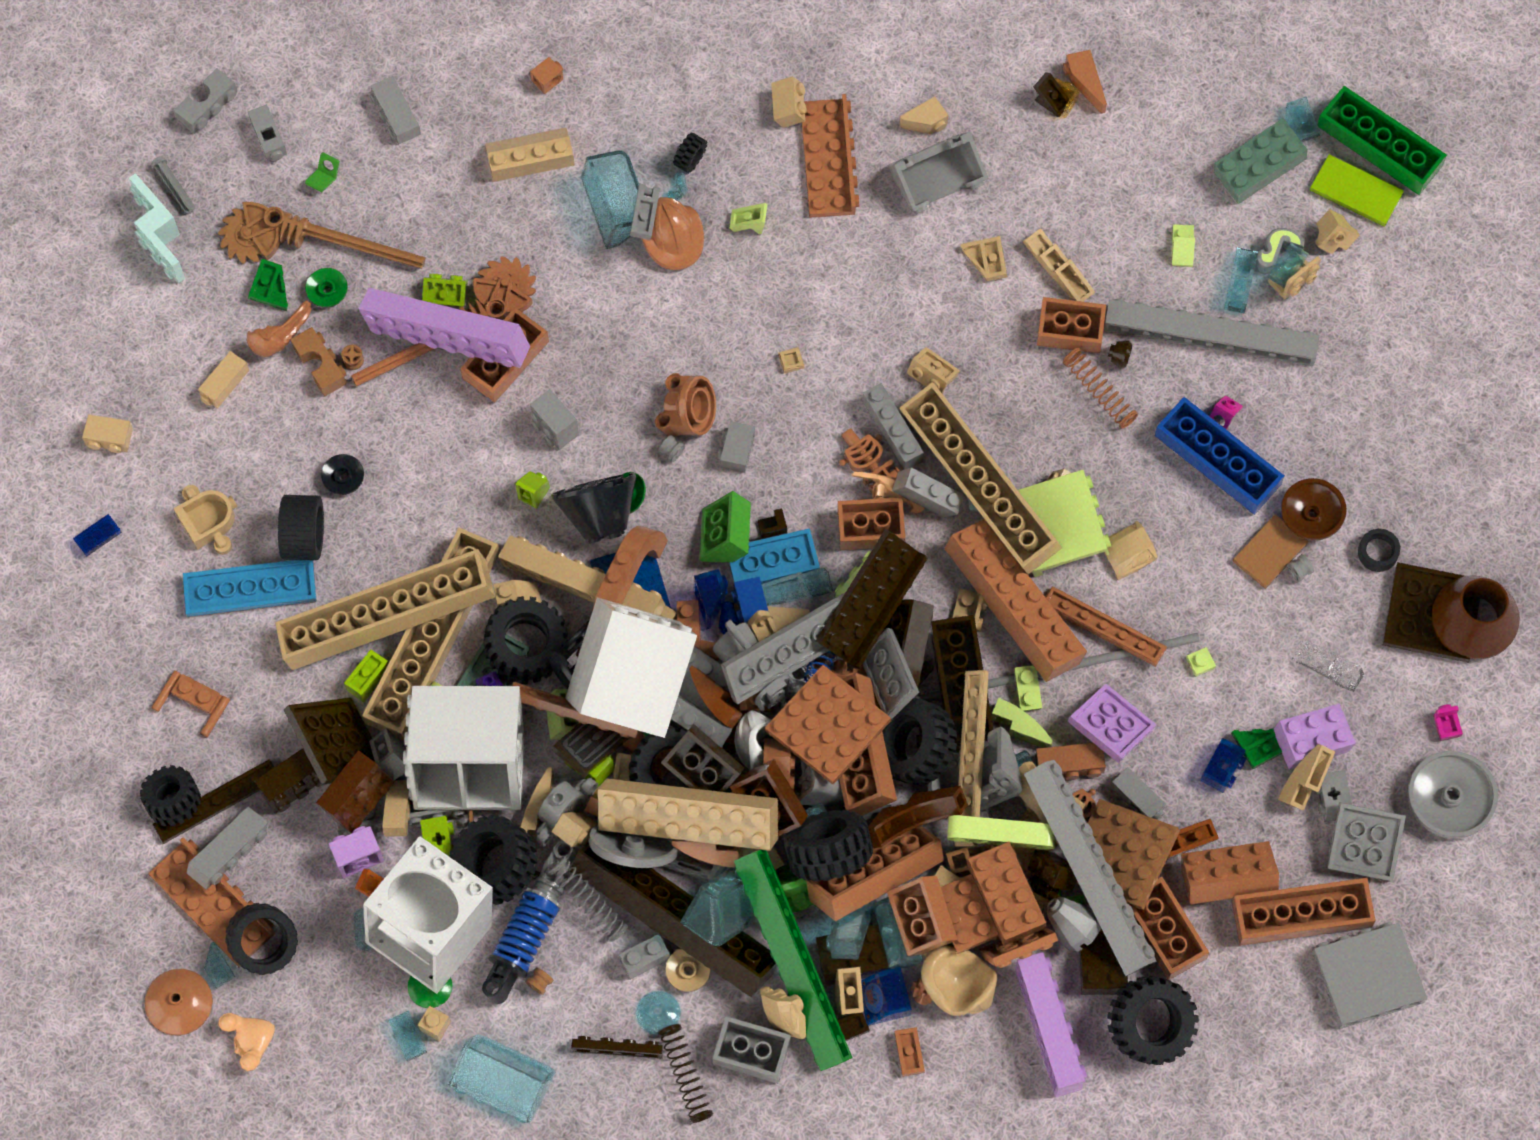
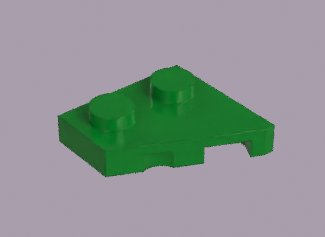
M261 259L248 299L287 311L288 302L282 265Z

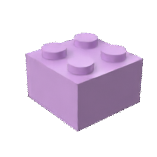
M370 826L359 827L352 834L337 836L332 840L333 842L328 843L343 879L363 871L364 868L368 869L384 862Z

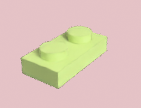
M1033 665L1014 668L1019 708L1023 711L1042 709L1036 668Z

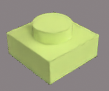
M1207 647L1186 657L1195 677L1216 668Z

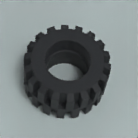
M170 765L169 768L163 766L159 771L157 769L152 771L153 774L145 778L147 781L142 783V790H140V799L151 819L157 824L161 823L162 826H167V824L175 826L178 822L182 824L185 823V819L189 820L192 818L191 814L197 812V806L201 803L199 799L201 794L191 774L184 770L183 767L179 766L176 768L175 765ZM178 792L174 797L163 800L168 794Z

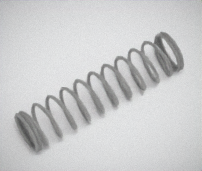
M566 856L556 860L549 867L547 873L549 875L554 874L568 862L565 870L555 878V881L569 870L574 869L572 875L561 887H564L571 879L580 875L577 883L567 891V894L579 884L586 882L584 888L573 898V901L583 892L592 888L589 896L578 907H581L591 897L598 895L596 901L585 910L584 914L588 913L596 904L604 901L601 909L590 920H593L603 910L610 908L608 914L596 924V927L600 926L608 917L616 915L612 923L602 933H605L613 924L622 921L621 925L614 929L608 937L610 942L618 939L627 930L628 925L623 923V919L616 920L618 914L611 913V906L604 907L606 904L605 900L598 901L600 894H593L594 887L586 888L588 881H581L582 874L574 875L576 867L569 868L570 861H567Z

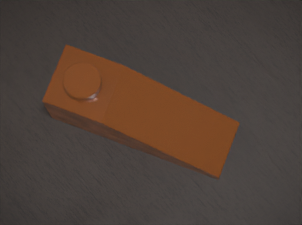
M1211 818L1180 829L1167 860L1218 840L1219 837Z

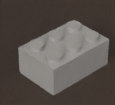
M725 1016L712 1059L713 1065L778 1084L791 1043V1035Z

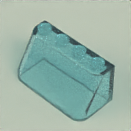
M617 150L588 156L581 174V180L606 249L618 247L631 237L629 235L639 185L630 157L624 151Z
M731 867L699 888L680 922L714 946H721L748 928L753 921L752 904L744 892L743 882L737 875L734 867Z
M474 1035L463 1045L448 1085L453 1087L458 1093L474 1097L479 1103H487L498 1112L508 1113L514 1116L517 1121L530 1124L556 1072L550 1066L486 1036Z

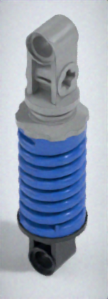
M559 840L554 845L548 860L543 865L540 875L534 880L533 888H524L523 899L519 900V906L515 908V914H512L511 921L507 923V929L503 931L499 944L496 945L494 952L488 957V960L494 965L482 985V991L494 1004H502L507 1000L517 977H527L530 963L534 960L532 956L538 953L536 948L541 947L540 941L545 939L544 933H548V926L552 925L554 918L561 910L562 906L557 900L564 892V887H561V885L569 879L571 872H566L557 881H555V878L565 870L568 862L552 875H549L547 871L568 850L570 851L565 856L567 861H570V868L578 853L575 847H571L563 840ZM499 988L496 993L492 994L494 989Z

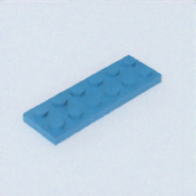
M290 560L183 573L187 617L317 601L313 560Z

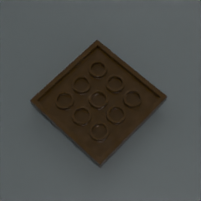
M1397 562L1382 645L1469 663L1470 659L1466 658L1467 656L1455 651L1453 653L1443 645L1437 637L1432 624V607L1438 593L1449 582L1464 575ZM1471 597L1464 599V609L1472 618L1477 620L1480 598Z
M351 697L292 704L284 709L288 721L322 785L331 784L357 751H360L375 762L369 742L373 738Z

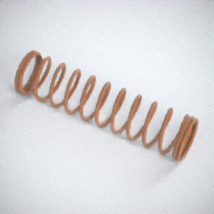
M1080 347L1073 349L1063 359V364L1066 367H1072L1071 373H1077L1076 379H1083L1082 385H1088L1087 391L1093 392V398H1099L1098 403L1104 404V410H1110V417L1116 416L1115 423H1119L1121 429L1129 426L1138 417L1137 411L1132 410L1122 420L1116 421L1119 414L1125 411L1130 404H1126L1118 413L1111 415L1112 410L1124 400V397L1120 398L1111 408L1106 409L1107 403L1115 398L1119 391H1116L1107 401L1101 403L1100 399L1113 388V385H1110L1101 395L1094 396L1097 389L1101 388L1108 379H1104L1095 389L1089 390L1090 385L1098 380L1102 373L1097 374L1091 382L1084 384L1085 378L1091 375L1097 369V366L1090 369L1084 377L1078 378L1080 371L1089 366L1092 360L1087 361L1078 371L1073 372L1074 366L1086 357V354L1080 356L1082 353Z

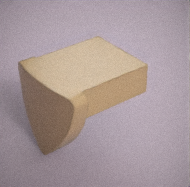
M757 611L747 623L749 628L752 629L757 642L778 631L772 620V614L769 611Z

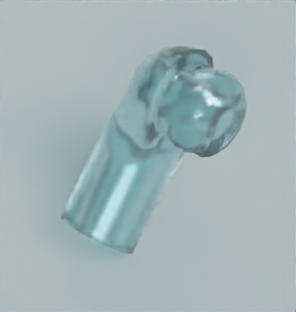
M683 172L674 175L676 185L668 192V198L680 200L687 193L688 187Z

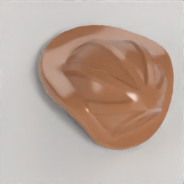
M658 198L652 237L650 240L642 239L650 257L658 265L669 270H681L693 265L700 258L704 246L703 225L697 211L673 198Z

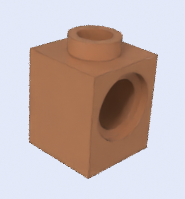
M550 57L530 71L531 81L544 94L564 80L563 67L558 61L554 62Z

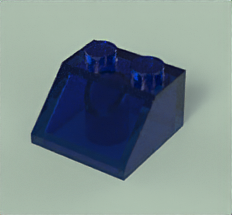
M719 569L694 576L693 591L696 600H699L700 612L706 630L711 629L723 607V603H725V595H728L726 576L721 575Z

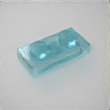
M1290 243L1269 274L1268 279L1285 288L1287 280L1299 271L1309 253Z
M409 1010L388 1020L407 1062L427 1053Z

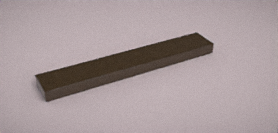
M270 759L200 797L201 803L197 806V812L192 813V818L189 820L185 819V823L180 824L178 822L175 826H170V824L162 826L161 823H153L152 825L162 843L169 842L257 793L259 790L255 780L274 768Z

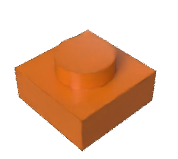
M364 868L355 889L370 897L384 878L370 869Z

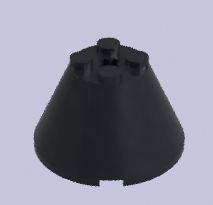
M629 473V476L625 478L622 474L576 485L574 486L575 488L556 491L551 496L582 537L588 540L589 544L601 541L604 536H609V539L622 536L625 533L624 530L627 529L636 474Z

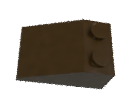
M1101 929L1091 944L1087 946L1084 943L1080 946L1082 948L1079 951L1081 995H1116L1120 988H1126L1125 984L1128 982V975L1125 976Z

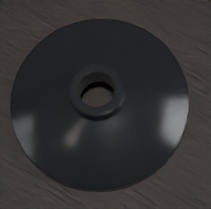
M339 454L325 462L321 470V479L325 488L331 493L347 495L356 491L361 486L364 479V469L360 461L348 454ZM345 474L347 475V478L345 480H341L340 476Z

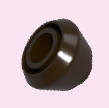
M1116 341L1115 345L1111 344L1108 357H1112L1111 362L1120 369L1125 368L1128 364L1133 344L1130 341Z

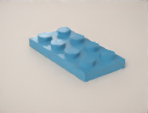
M810 528L749 542L748 554L733 563L729 562L734 582L760 576L761 584L820 571Z

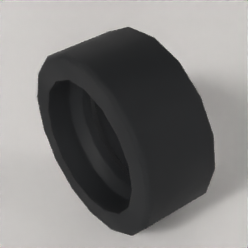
M1373 529L1367 532L1361 539L1358 546V557L1364 567L1371 571H1387L1398 560L1401 546L1398 538L1392 532L1386 529ZM1373 539H1382L1388 542L1392 549L1390 558L1382 562L1370 558L1366 551L1368 543Z

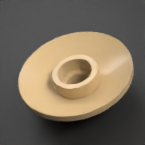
M678 949L668 958L665 970L667 979L674 988L684 992H692L706 984L711 969L687 954L684 950ZM686 968L692 969V973L690 975H686L684 973V970Z

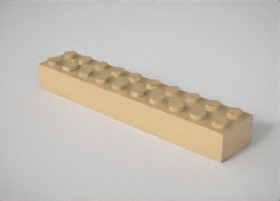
M933 382L899 408L1027 574H1030L1062 549V546Z
M459 527L441 562L478 549L486 559L490 573L500 554L499 546L497 543ZM473 605L406 629L362 715L366 725L380 731L387 728L396 738L402 741L405 740V732H408L406 714L409 713L410 709L407 705L408 695H412V686H430L435 681Z
M476 549L275 622L282 658L292 670L495 598L487 561L480 551Z

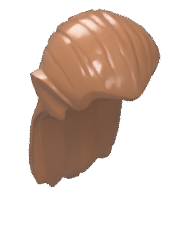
M307 300L304 301L283 325H268L264 329L257 328L253 332L249 330L246 338L249 348L255 354L262 357H270L283 350L308 319L312 310L310 308L311 303Z

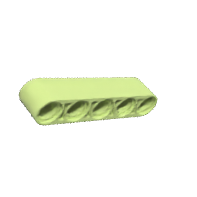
M960 815L948 817L947 840L988 845H1002L1010 842L1012 847L1044 850L1055 849V835L1047 823Z

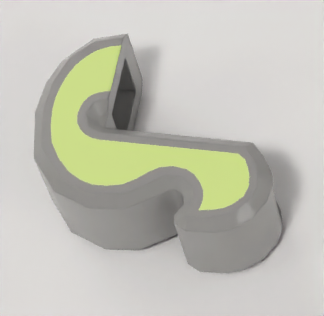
M1287 228L1272 230L1267 235L1264 250L1261 249L1258 253L1256 260L1257 269L1263 274L1273 272L1281 248L1302 254L1304 240L1301 235Z

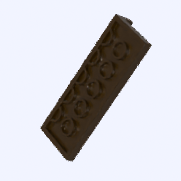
M885 529L822 629L816 642L845 662L859 669L878 641L882 631L888 625L897 607L901 604L907 591L911 588L920 570L924 567L928 556L918 552L891 531Z

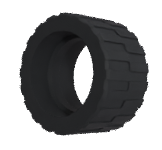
M283 495L278 516V548L280 557L283 560H319L324 536V510L321 497L319 495Z
M253 903L238 910L233 918L230 919L229 925L226 928L225 943L232 958L242 968L247 969L253 974L265 975L282 970L284 966L290 963L293 955L296 953L298 934L292 920L280 909L266 903ZM256 919H271L278 924L282 932V939L278 949L271 956L264 959L249 957L241 946V937L245 928Z

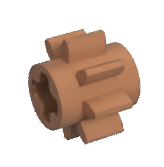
M918 978L917 982L913 981L910 991L913 992L911 995L913 1000L921 1005L931 1004L932 999L923 985L922 978Z

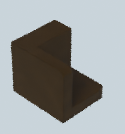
M782 508L774 510L773 517L758 520L762 539L787 534V525Z

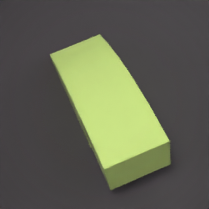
M998 698L992 713V720L1010 726L1009 735L1041 748L1052 746V739L1031 716L1012 703Z

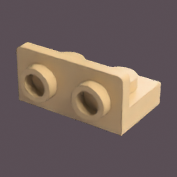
M925 347L912 359L907 374L925 387L933 382L943 394L946 386L958 376L960 370Z
M959 589L953 618L974 615L976 629L981 631L984 618H980L981 610L986 611L987 607L983 596L977 592Z

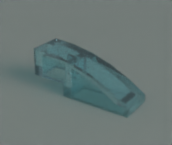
M1237 247L1224 310L1245 314L1258 251Z
M824 567L805 574L798 572L762 584L767 606L804 600L833 592L829 572Z

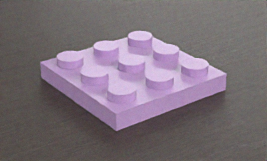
M1107 684L1101 687L1077 709L1067 721L1117 763L1126 757L1156 727L1153 721Z

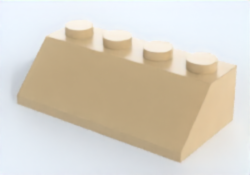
M566 127L485 144L493 182L575 166Z

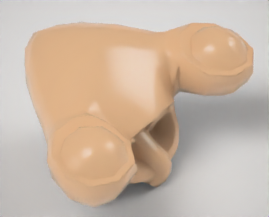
M233 1013L223 1014L219 1018L218 1026L222 1031H236L234 1046L235 1053L241 1056L239 1061L241 1068L247 1072L255 1070L259 1066L261 1058L273 1038L275 1025L264 1019L244 1018Z

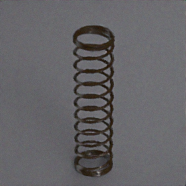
M681 1024L669 1025L658 1032L661 1037L660 1041L667 1042L664 1045V1049L670 1051L667 1054V1058L673 1059L670 1062V1066L676 1068L673 1071V1075L679 1076L676 1079V1083L683 1084L679 1091L685 1093L682 1100L689 1101L685 1108L691 1110L688 1114L690 1122H701L713 1116V1111L706 1110L690 1116L698 1108L705 1107L710 1103L707 1102L697 1107H687L694 1100L706 1097L707 1094H702L692 1099H684L687 1094L702 1089L703 1085L691 1090H681L688 1083L700 1080V1077L686 1082H678L681 1077L694 1073L697 1069L675 1074L676 1070L694 1063V1060L681 1065H672L675 1060L688 1056L691 1052H686L677 1057H669V1054L673 1051L688 1046L686 1043L676 1048H666L671 1042L685 1037V1035H681L672 1040H663L665 1036L677 1033L682 1029Z

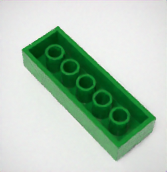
M1346 86L1341 88L1319 116L1317 127L1418 195L1423 192L1443 167L1447 154Z

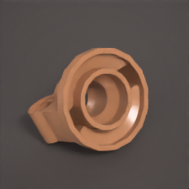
M672 373L665 381V386L669 392L664 398V412L659 413L655 419L656 427L667 437L669 435L676 437L678 435L699 436L706 434L711 429L716 414V395L712 384L708 378L702 375L681 376L679 373Z

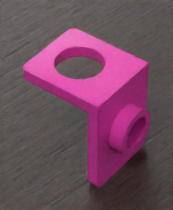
M1224 396L1215 405L1210 417L1214 420L1216 415L1222 416L1225 420V424L1222 427L1227 430L1233 417L1243 406L1230 397Z

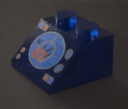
M901 967L881 971L861 980L864 1015L868 1026L911 1016L912 1008Z

